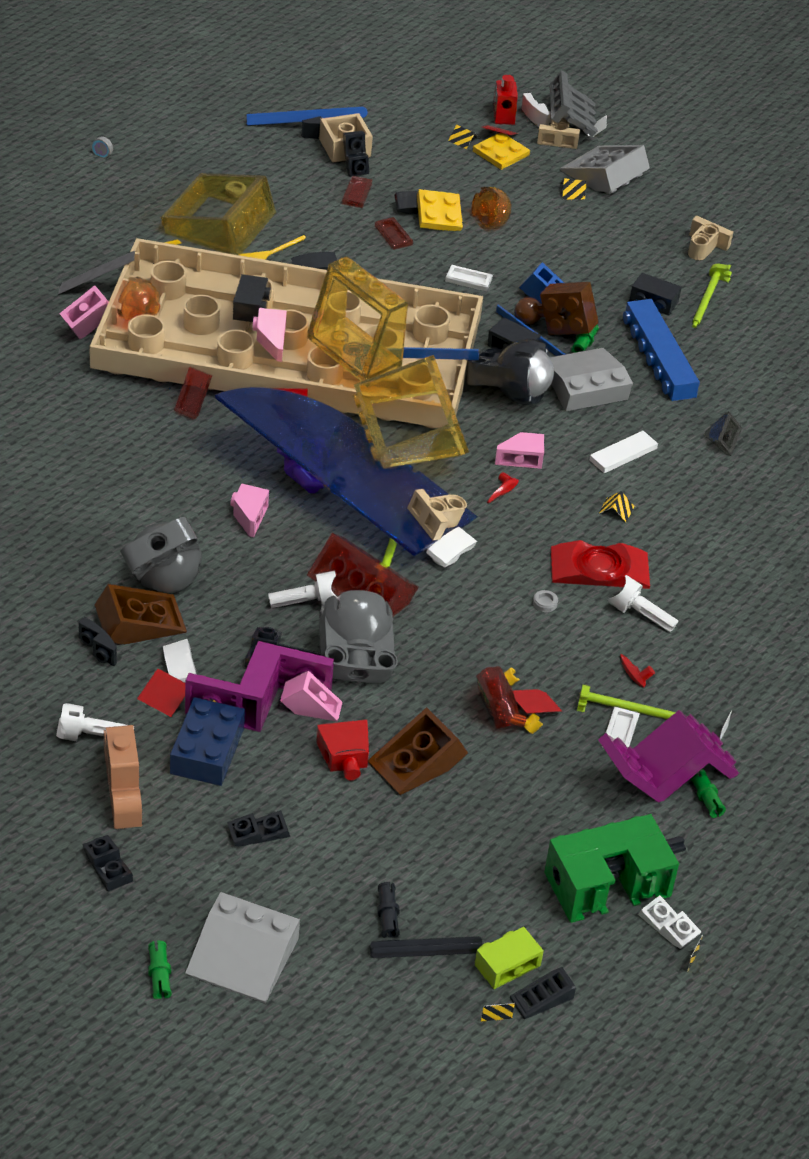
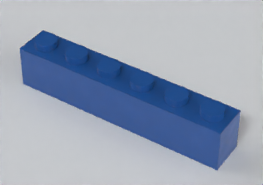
M646 299L627 302L626 311L623 312V321L631 328V336L637 339L639 350L645 353L648 366L653 367L656 380H660L662 383L663 393L668 394L671 401L697 398L700 381L653 300Z

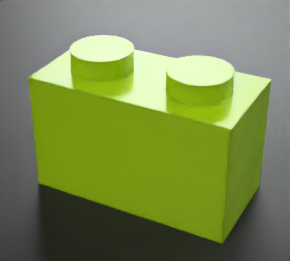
M522 927L516 931L507 932L502 938L492 943L487 942L477 949L475 966L492 988L496 989L540 967L544 950L525 927Z

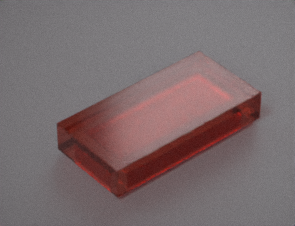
M352 176L342 199V204L363 208L373 180Z
M394 217L375 222V227L393 250L413 245V240Z
M189 367L174 411L196 419L200 413L213 375L194 367Z

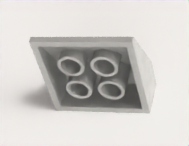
M604 145L595 147L561 167L560 170L576 180L586 181V186L595 191L610 194L616 192L618 187L629 184L631 179L642 176L643 172L650 167L644 145Z
M604 348L550 357L554 367V376L551 384L565 411L628 400L633 382L625 367Z
M220 892L208 914L185 975L266 1003L299 939L300 919Z

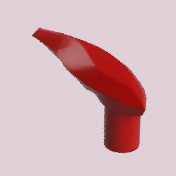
M502 472L498 477L502 485L491 495L487 503L489 504L494 499L511 491L518 484L519 480Z
M620 654L622 665L627 674L636 684L645 688L646 680L655 674L653 668L648 666L640 672L637 666L633 665L623 654Z

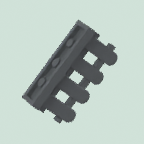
M561 70L549 85L551 119L559 123L564 117L569 123H573L587 135L594 136L598 132L594 126L597 123L594 118L596 112L593 110L595 103L585 94L573 88L568 83V74Z

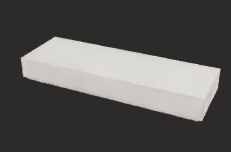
M641 431L591 454L589 460L603 473H606L657 449L658 443L644 431Z

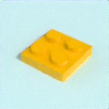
M501 132L473 146V152L501 170L530 155L528 148Z
M418 190L417 203L420 228L445 231L462 230L459 194Z

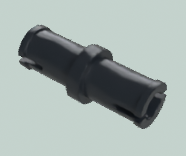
M383 882L378 885L380 905L377 907L378 916L381 917V934L383 938L387 937L386 932H388V938H395L400 935L397 917L400 914V908L396 903L395 884L392 883L390 889V882Z

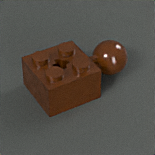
M590 282L549 284L540 294L542 304L535 298L525 297L517 302L514 309L515 317L525 325H533L541 317H545L549 335L590 333L599 323Z

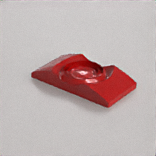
M581 540L551 546L552 583L624 587L626 584L625 575L641 584L642 588L650 589L648 553L639 548L624 543L607 547L593 546Z

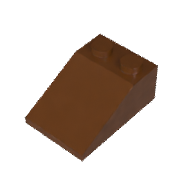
M107 584L94 604L102 629L117 644L125 645L187 632L173 594Z
M426 707L376 752L368 762L402 795L446 773L465 757L468 752L460 740Z

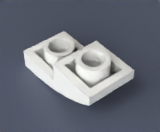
M524 93L521 109L525 115L537 126H540V124L549 125L551 123V112L548 111L545 104H538L531 93Z
M457 527L436 541L426 553L433 558L435 563L446 567L455 563L461 554L471 550L477 541L460 527Z
M188 639L163 646L168 673L171 676L185 682L188 673L196 674Z
M658 896L638 913L642 919L680 949L701 933L683 911L677 915L661 896Z

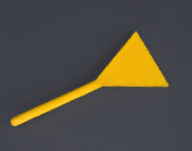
M300 236L271 251L236 255L266 260L269 255L304 240L306 236Z

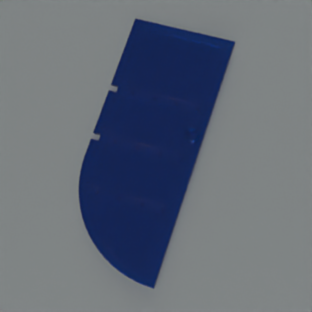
M261 387L238 388L215 395V399L413 556H416L438 541L430 538L407 507L415 490L424 489L430 498L449 494L420 471L414 473L412 471L414 467L379 439L373 441L371 439L373 435L347 415L315 399L279 389ZM466 508L458 525L446 528L442 537L457 527L463 528L478 516Z

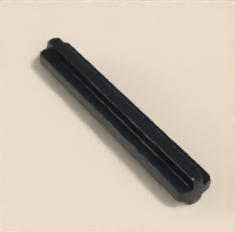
M480 936L372 941L370 943V954L372 958L477 953V949L483 943Z

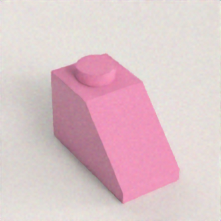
M93 286L59 314L77 337L82 339L99 326L109 301L96 286Z
M259 308L258 317L253 319V331H257V341L276 361L282 362L287 311Z
M520 432L499 444L496 450L495 465L542 469L544 434Z
M241 484L238 492H234L232 495L231 506L234 507L233 515L250 537L255 536L269 506V490Z
M309 671L286 681L280 700L294 714L331 721H338L343 703Z

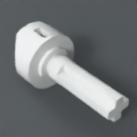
M335 571L316 574L317 581H315V585L269 593L271 608L314 600L316 598L323 604L331 596L337 598L331 590L333 579L336 576Z
M625 575L626 584L624 589L618 595L609 598L608 603L623 613L628 608L633 607L668 632H671L678 623V620L640 596L642 585Z
M63 704L56 736L61 739L77 742L78 735H81V732L103 736V730H106V727L125 726V724L89 717L84 718L83 706Z

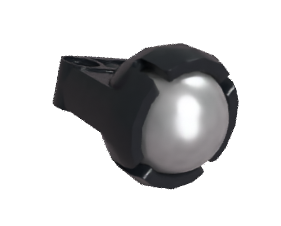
M523 339L513 342L504 350L495 348L479 352V360H467L466 383L470 385L497 386L509 400L521 405H532L539 403L544 396V392L551 385L554 367L549 351L545 348V343L535 339Z

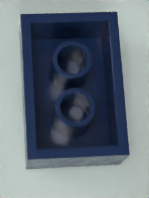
M194 697L170 754V774L222 786L244 731L245 709Z

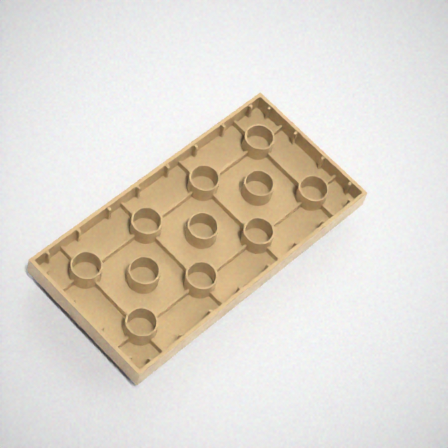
M136 238L131 252L135 250L134 261L124 265L90 345V368L108 371L113 374H128L151 378L159 382H174L197 386L205 390L215 389L243 394L247 397L270 399V388L308 389V406L332 409L339 413L349 412L373 416L386 421L396 420L419 424L428 428L453 430L467 374V360L365 357L363 372L360 375H356L353 371L356 357L345 356L343 348L345 346L473 349L481 318L483 296ZM241 274L268 278V287L272 288L270 301H267V309L287 311L282 362L276 361L257 341V331H253V322L233 320V301Z

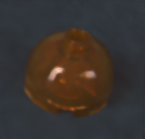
M480 188L482 190L474 195L472 201V216H476L482 223H477L482 229L501 227L508 221L511 214L510 198L499 188ZM489 216L487 224L482 222V217Z
M138 276L135 277L137 279L135 282L130 280L126 284L118 301L122 305L121 310L117 309L119 317L127 321L139 315L156 316L160 310L158 290L152 283Z

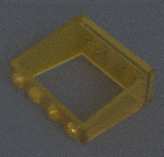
M200 173L163 214L161 219L165 232L168 235L222 253L241 255L274 216L276 210L266 176ZM208 197L234 204L222 218L192 216Z
M345 256L330 263L309 325L307 338L368 386L402 368L408 302L348 256ZM347 289L381 315L374 338L346 317Z
M434 355L354 384L357 394H354L353 398L357 408H362V411L358 413L363 426H368V429L364 431L368 442H373L374 444L370 448L375 461L380 460L383 469L469 453ZM437 393L448 425L386 447L372 404Z

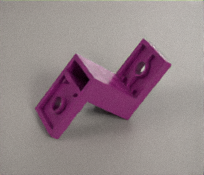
M258 641L240 685L188 673L185 680V714L188 713L194 697L209 701L213 699L218 703L244 708V728L261 732L278 688L284 689L286 681L309 671L332 691L334 659Z
M680 710L674 713L634 748L631 746L627 748L619 737L614 739L607 733L598 739L622 776L657 802H662L708 763L730 779L739 774L734 766L736 760L727 750L724 752L721 748L723 742L714 732L711 733L703 723L699 724L691 714L686 716Z

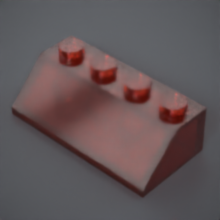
M334 533L330 535L307 574L310 578L317 581L316 574L335 571L336 576L331 585V590L334 594L340 596L341 593L351 590L377 593L384 598L385 602H388L393 616L409 605L419 586L345 537Z

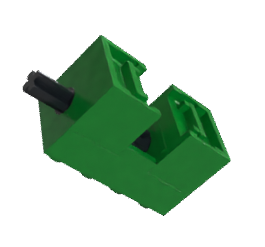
M652 814L641 817L636 816L629 820L617 823L612 822L605 826L584 829L577 833L560 835L550 839L544 873L569 922L573 923L584 920L585 917L582 914L584 912L591 911V913L599 910L601 915L609 913L606 902L610 885L615 884V878H619L633 906L641 905L639 898H651L653 894H655L656 898L658 896H661L663 899L671 897L679 867V862L674 854L686 851L685 840L680 836L665 839Z

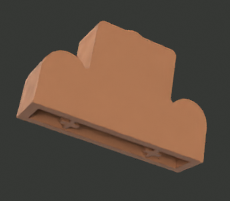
M133 725L106 727V730H103L104 753L114 829L141 827L142 804Z

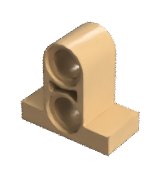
M564 117L559 123L551 119V126L540 124L537 144L577 149L580 129L569 128V122Z
M696 215L692 220L689 236H692L688 250L689 257L695 260H703L715 247L727 251L731 245L734 232Z
M424 489L415 490L407 509L432 540H439L446 528L458 525L467 507V503L458 495L430 498Z

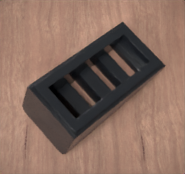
M560 967L510 995V999L515 1003V1007L525 1020L574 999L576 986L563 967ZM546 988L550 989L552 995L547 992ZM537 992L541 997L542 1001H539V999L536 997L534 993ZM524 997H527L530 1000V1002L533 1005L532 1007L528 1006V1004L523 999Z

